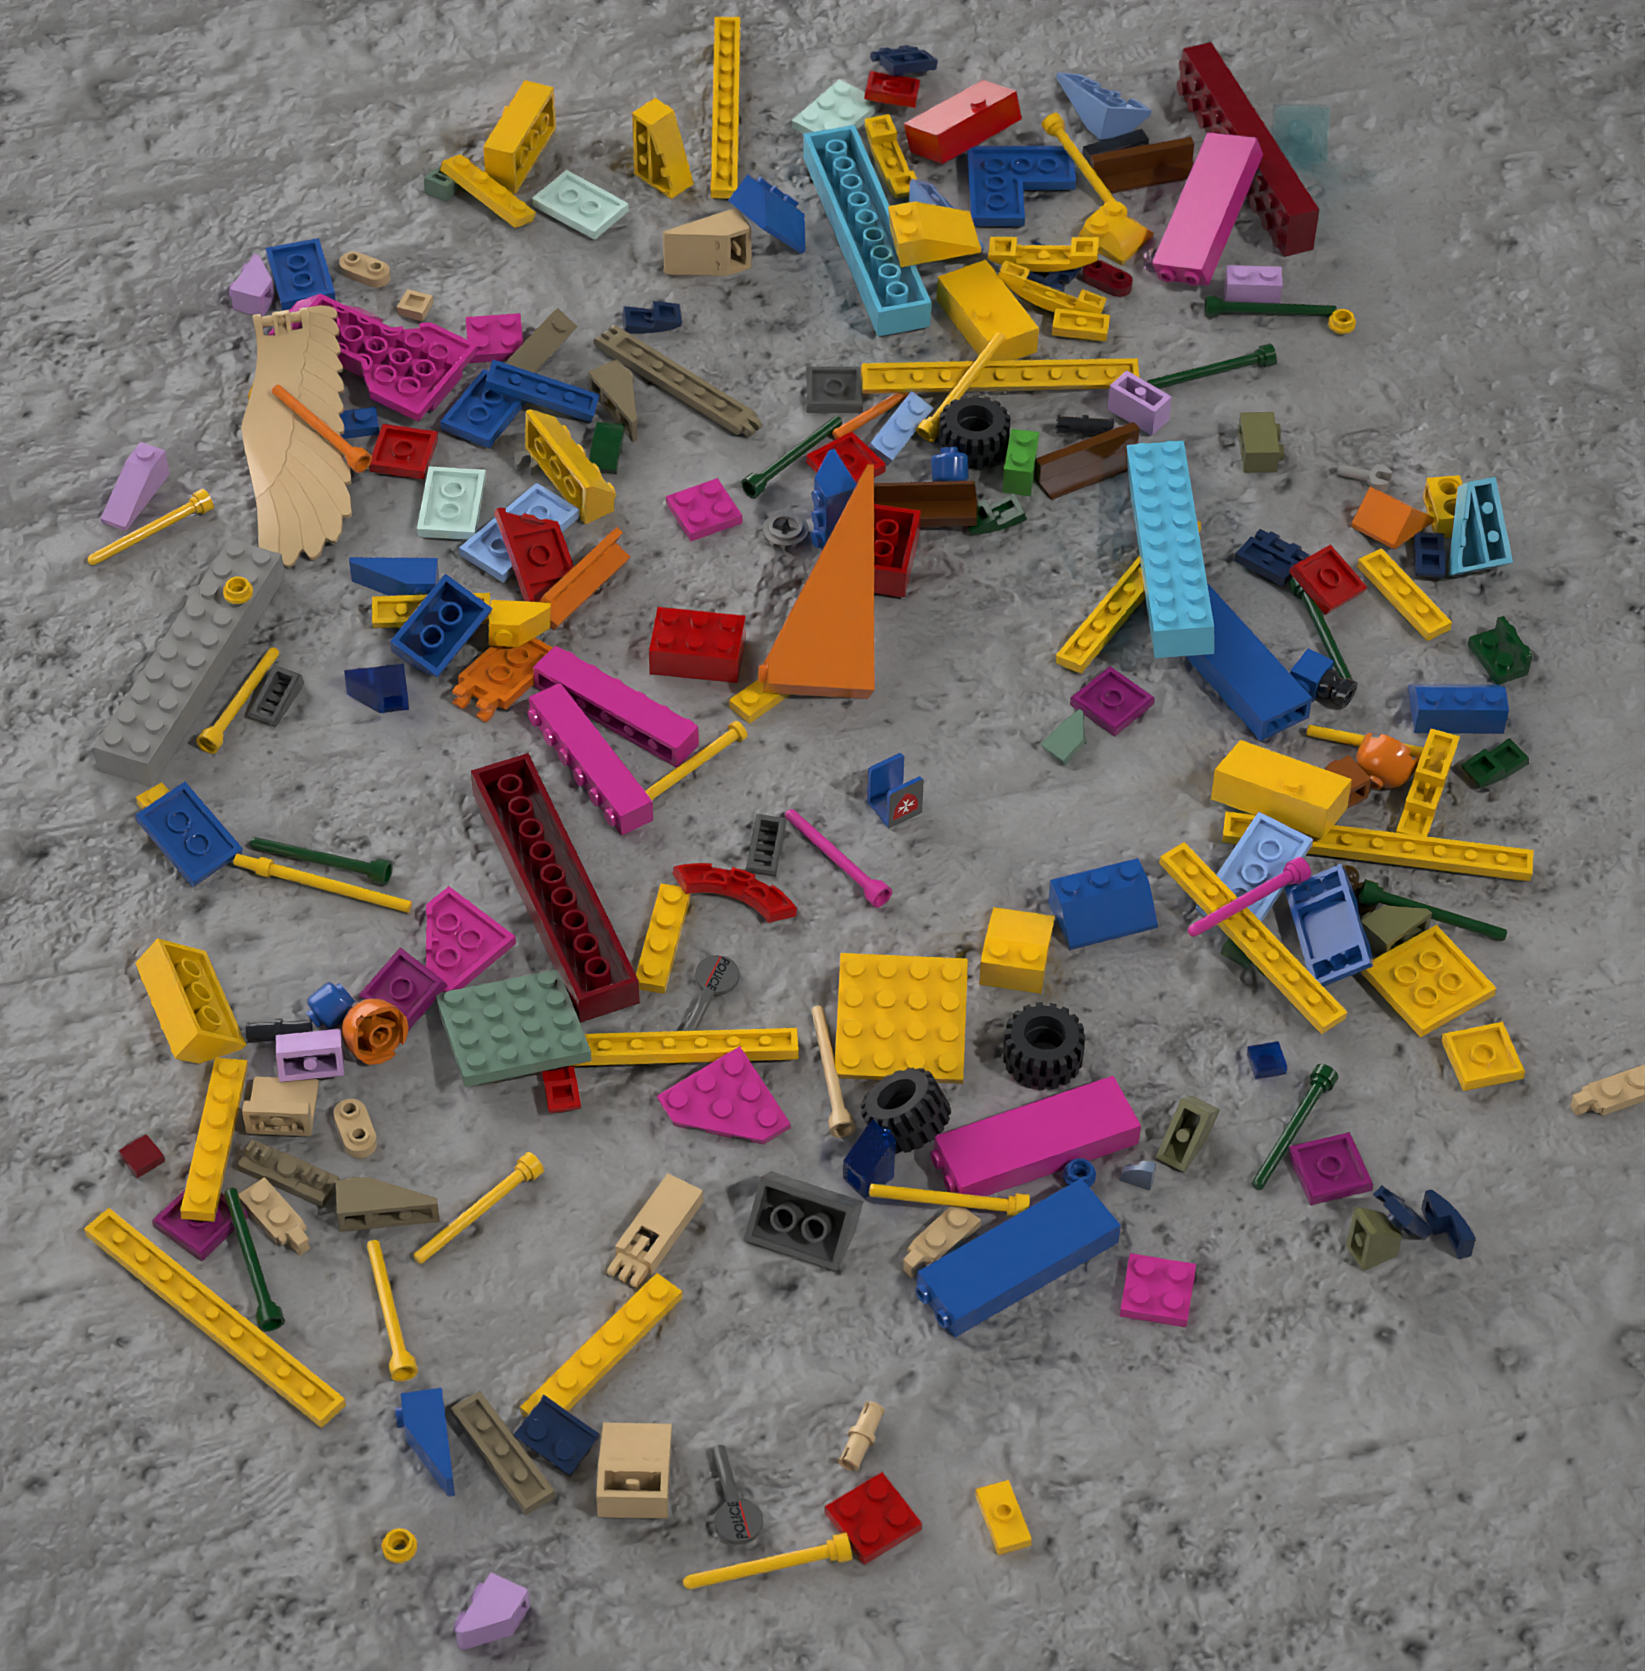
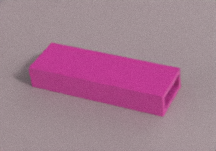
M1207 132L1152 262L1160 280L1165 282H1182L1194 286H1209L1263 156L1257 138Z
M1110 1076L939 1134L934 1139V1149L930 1151L934 1167L937 1170L941 1169L944 1175L943 1180L947 1192L989 1196L1064 1170L1065 1166L1073 1159L1083 1158L1090 1161L1139 1144L1141 1124L1114 1076Z

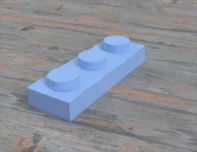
M911 391L868 447L889 466L915 433L920 422L926 419L933 410V407Z

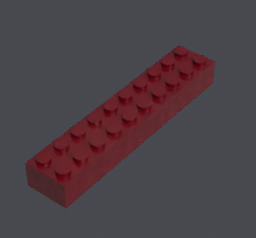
M1212 42L1183 48L1182 59L1179 61L1180 77L1177 81V91L1180 96L1184 97L1189 111L1193 112L1196 116L1199 127L1204 129L1206 134L1208 132L1253 137L1258 140L1263 156L1246 198L1250 202L1252 211L1257 213L1263 229L1267 230L1272 237L1274 246L1279 248L1284 257L1314 250L1320 209Z
M529 753L471 770L473 796L554 969L558 971L566 986L579 1022L582 1023L639 1004V980Z

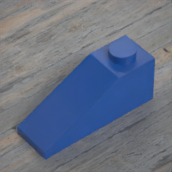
M349 558L352 582L388 596L428 595L439 582L438 558Z
M442 1388L400 1393L402 1407L395 1408L397 1428L405 1429L406 1441L447 1496H455Z

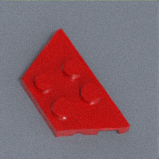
M499 507L494 511V515L525 602H539L574 567L559 522L546 518L538 519L534 515L526 513L520 516L506 512V508Z

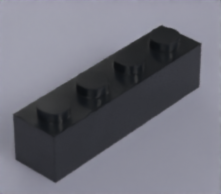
M1142 129L1085 145L1083 146L1082 155L1090 164L1091 155L1148 145L1149 138Z

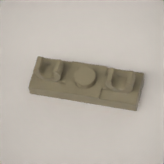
M253 1139L245 1148V1154L237 1163L239 1172L258 1180L265 1177L272 1186L324 1208L336 1190L335 1180H340L334 1174Z

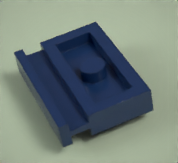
M1383 1185L1373 1193L1377 1199L1384 1203L1383 1205L1390 1212L1387 1218L1400 1231L1403 1230L1410 1237L1416 1234L1424 1240L1434 1231L1411 1207L1404 1203L1405 1201L1400 1196Z
M543 1395L537 1406L532 1409L515 1432L514 1437L571 1477L587 1456L596 1440L598 1441L600 1434Z

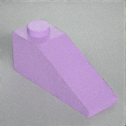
M142 442L138 444L122 468L100 518L101 523L124 531L128 530L170 475L165 450Z

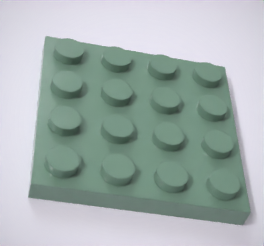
M557 970L450 990L436 996V1006L465 1087L591 1061V1050L566 986Z

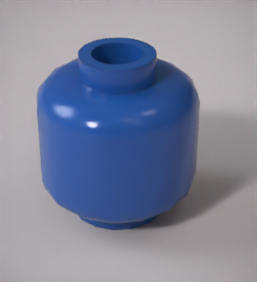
M957 447L940 448V454H935L931 458L932 481H967L969 479L967 455L958 452Z
M327 982L308 997L307 1004L310 1010L306 1014L317 1028L323 1024L327 1029H335L343 1022L355 1001L340 983L334 985L331 982Z

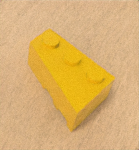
M657 98L652 99L632 112L634 174L670 199H673L694 184L675 112L670 106L662 103Z

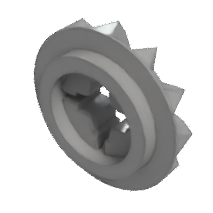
M785 511L772 514L763 523L764 540H769L771 546L780 545L782 550L785 546L789 545L795 549L797 543L804 544L805 538L809 534L808 523L802 516L793 512ZM788 526V534L783 535V530Z

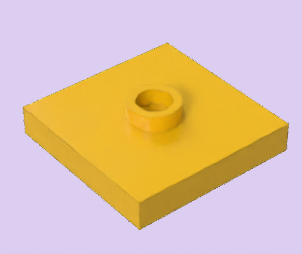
M1503 1022L1442 1034V1044L1463 1091L1524 1079L1525 1070Z

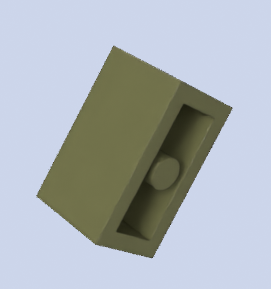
M1240 412L1238 440L1243 473L1277 472L1278 462L1283 461L1284 446L1278 443V440L1281 438L1280 423L1275 422L1274 412Z

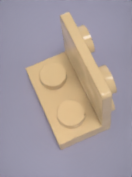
M255 1077L250 1101H244L242 1109L246 1134L312 1136L319 1089L318 1079L279 1082V1077Z

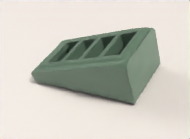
M440 167L424 178L425 193L444 201H448L461 188L458 183L449 176L447 177L440 170Z

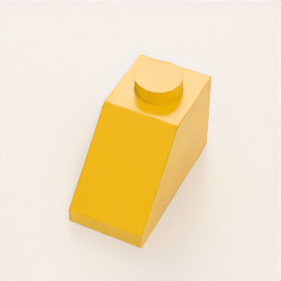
M491 600L493 610L489 617L490 646L520 647L550 629L551 603Z

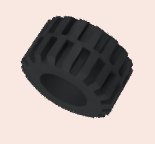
M972 395V397L962 396L960 400L954 399L950 402V405H946L943 408V412L940 415L939 446L940 448L957 447L958 452L966 454L968 457V469L975 467L978 470L983 469L984 466L992 467L994 462L999 463L1003 460V456L1007 454L1010 439V415L1007 414L1005 407H1000L998 401H991L986 396L980 398L979 395Z
M1038 1002L1035 1007H1031L1028 1004L1023 1006V1012L1019 1010L1014 1012L1013 1018L1009 1019L1006 1023L1004 1034L1003 1062L1006 1063L1007 1072L1009 1074L1014 1073L1013 1079L1018 1083L1024 1081V1086L1029 1088L1032 1085L1038 1086V1090H1045V1087L1049 1086L1053 1090L1059 1088L1060 1083L1064 1086L1070 1083L1071 1077L1076 1078L1079 1074V1068L1082 1067L1085 1034L1083 1024L1078 1023L1079 1018L1075 1014L1069 1015V1009L1064 1006L1061 1009L1057 1008L1055 1003L1045 1006L1043 1002ZM1046 1042L1057 1048L1041 1050L1033 1047L1031 1044Z
M914 1067L907 1068L906 1070H898L891 1075L882 1078L883 1080L872 1086L873 1089L867 1092L864 1097L866 1100L861 1104V1115L879 1146L886 1152L891 1151L895 1154H899L902 1151L908 1153L916 1148L918 1150L928 1142H932L938 1134L943 1132L944 1126L949 1123V1115L951 1114L950 1104L932 1073L926 1072L923 1068L916 1070Z

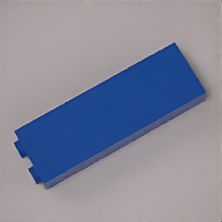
M1207 584L1214 622V654L1185 657L1260 741L1309 718L1312 697L1215 590Z
M1080 1178L917 1272L915 1291L920 1301L925 1305L928 1304L935 1312L939 1325L943 1329L947 1328L954 1337H957L1118 1244L1121 1225L1083 1179Z

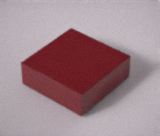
M147 1134L118 1150L120 1158L137 1179L165 1162L163 1153Z

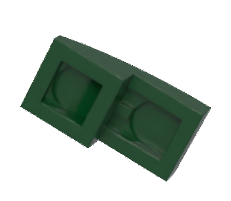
M596 422L589 461L598 466L600 473L617 474L620 452L622 453L625 424Z
M1014 493L991 505H988L986 499L979 502L977 526H967L971 535L986 534L1009 528L1028 519Z
M1509 738L1490 752L1486 748L1464 762L1461 768L1481 788L1501 781L1529 764V757Z

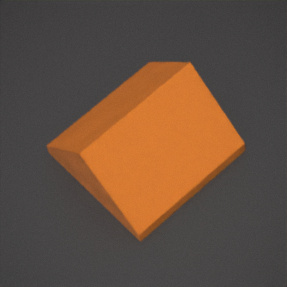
M1369 487L1352 521V528L1396 549L1433 523L1434 517L1391 495Z

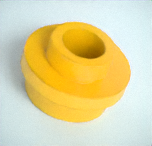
M1338 309L1329 317L1328 326L1338 334H1348L1355 329L1356 319L1351 311Z
M232 577L226 582L223 588V595L229 603L242 604L252 598L253 587L244 577Z
M403 1528L391 1530L382 1541L383 1555L393 1563H405L411 1560L417 1552L415 1536ZM397 1545L406 1546L402 1550H394Z

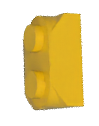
M1111 201L1102 205L1086 220L1079 233V237H1099L1098 253L1123 265L1153 238L1154 233L1128 216V210L1124 204Z

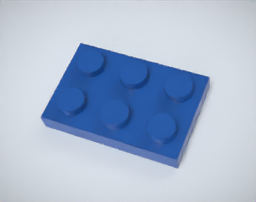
M319 238L265 248L282 310L291 309L298 301L318 294H323L336 300L335 290Z
M483 369L442 418L440 426L443 431L490 449L527 401L485 388L484 385L489 371Z
M185 781L135 814L137 823L192 887L234 860L237 853L242 854L243 852L240 844Z

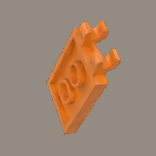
M533 638L520 647H489L458 675V685L452 690V693L458 697L452 701V704L464 709L469 704L472 696L479 699L476 707L481 709L476 714V717L484 722H488L498 706L506 710L534 685L533 667L553 647L537 638Z

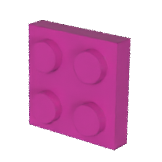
M521 313L465 317L467 340L478 344V351L469 363L492 362V359L507 361L523 344Z
M718 478L666 496V505L690 541L743 523V515Z
M1130 1253L1120 1317L1187 1328L1196 1264Z

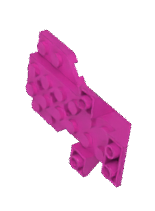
M323 294L300 300L289 310V312L300 311V308L320 305L335 308L338 317L333 320L339 328V334L336 336L341 351L337 357L343 369L364 378L370 399L418 422L428 410L434 411L463 377L464 367L478 351V344L434 323H419L418 328L403 329V326L389 327L382 323L383 318L360 307L343 305ZM302 322L292 323V330L302 329ZM274 328L269 332L268 335H275Z

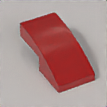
M574 1066L542 1071L549 1113L581 1109Z

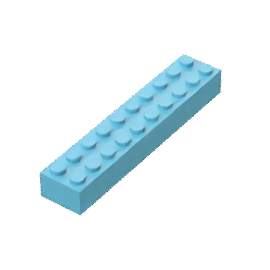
M855 125L803 134V159L877 337L930 327L931 300L916 266L900 267L890 232L889 203Z
M1184 441L1127 445V473L1154 658L1214 654V622Z

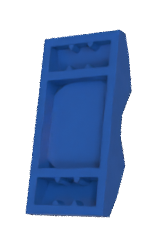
M1342 864L1317 873L1299 885L1292 884L1284 887L1307 970L1323 987L1373 967L1370 943L1360 920L1358 903Z

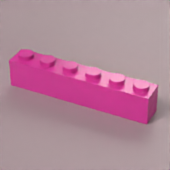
M555 645L533 667L536 688L543 691L561 683L587 717L676 768L699 746V726L692 720L681 717L665 705L658 704L644 693L625 685L618 678H613L600 671L595 665L588 664L577 658L570 651H565Z
M558 683L530 696V710L527 711L531 724L534 727L538 726L547 745L553 746L558 753L561 763L565 767L569 766L573 771L575 781L579 786L586 788L593 805L599 806L602 809L609 826H615L622 836L653 821V801L563 685Z

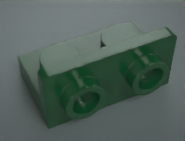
M1504 616L1497 618L1494 629L1469 637L1468 646L1495 684L1500 685L1528 675L1533 658L1532 652L1527 645H1524L1515 627L1510 625Z

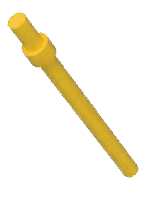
M238 853L234 858L235 866L253 870L259 876L267 878L275 876L410 913L412 908V901L274 864L272 859L264 857L256 859Z

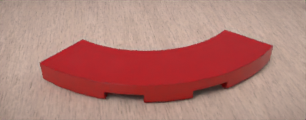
M711 863L676 865L673 868L672 874L685 894L717 893L733 897L753 907L768 923L796 917L798 908L781 890L773 884L768 886L755 879V874L735 867H732L731 870L712 867Z

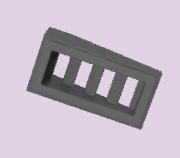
M274 665L248 714L249 718L277 727L304 685L301 674ZM279 683L288 685L287 689L278 686ZM275 691L283 694V697L281 698L273 695V692ZM271 700L279 704L276 707L268 704L267 701ZM263 708L274 712V714L271 717L263 713H260V711Z
M756 814L745 871L776 876L785 837L787 818ZM761 831L777 833V836L765 835L760 833ZM759 840L774 842L775 846L758 844ZM756 851L773 852V856L756 854ZM754 860L772 862L771 867L756 865Z

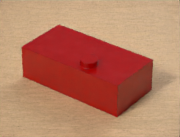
M982 80L904 123L909 151L944 164L1022 120L1017 91Z

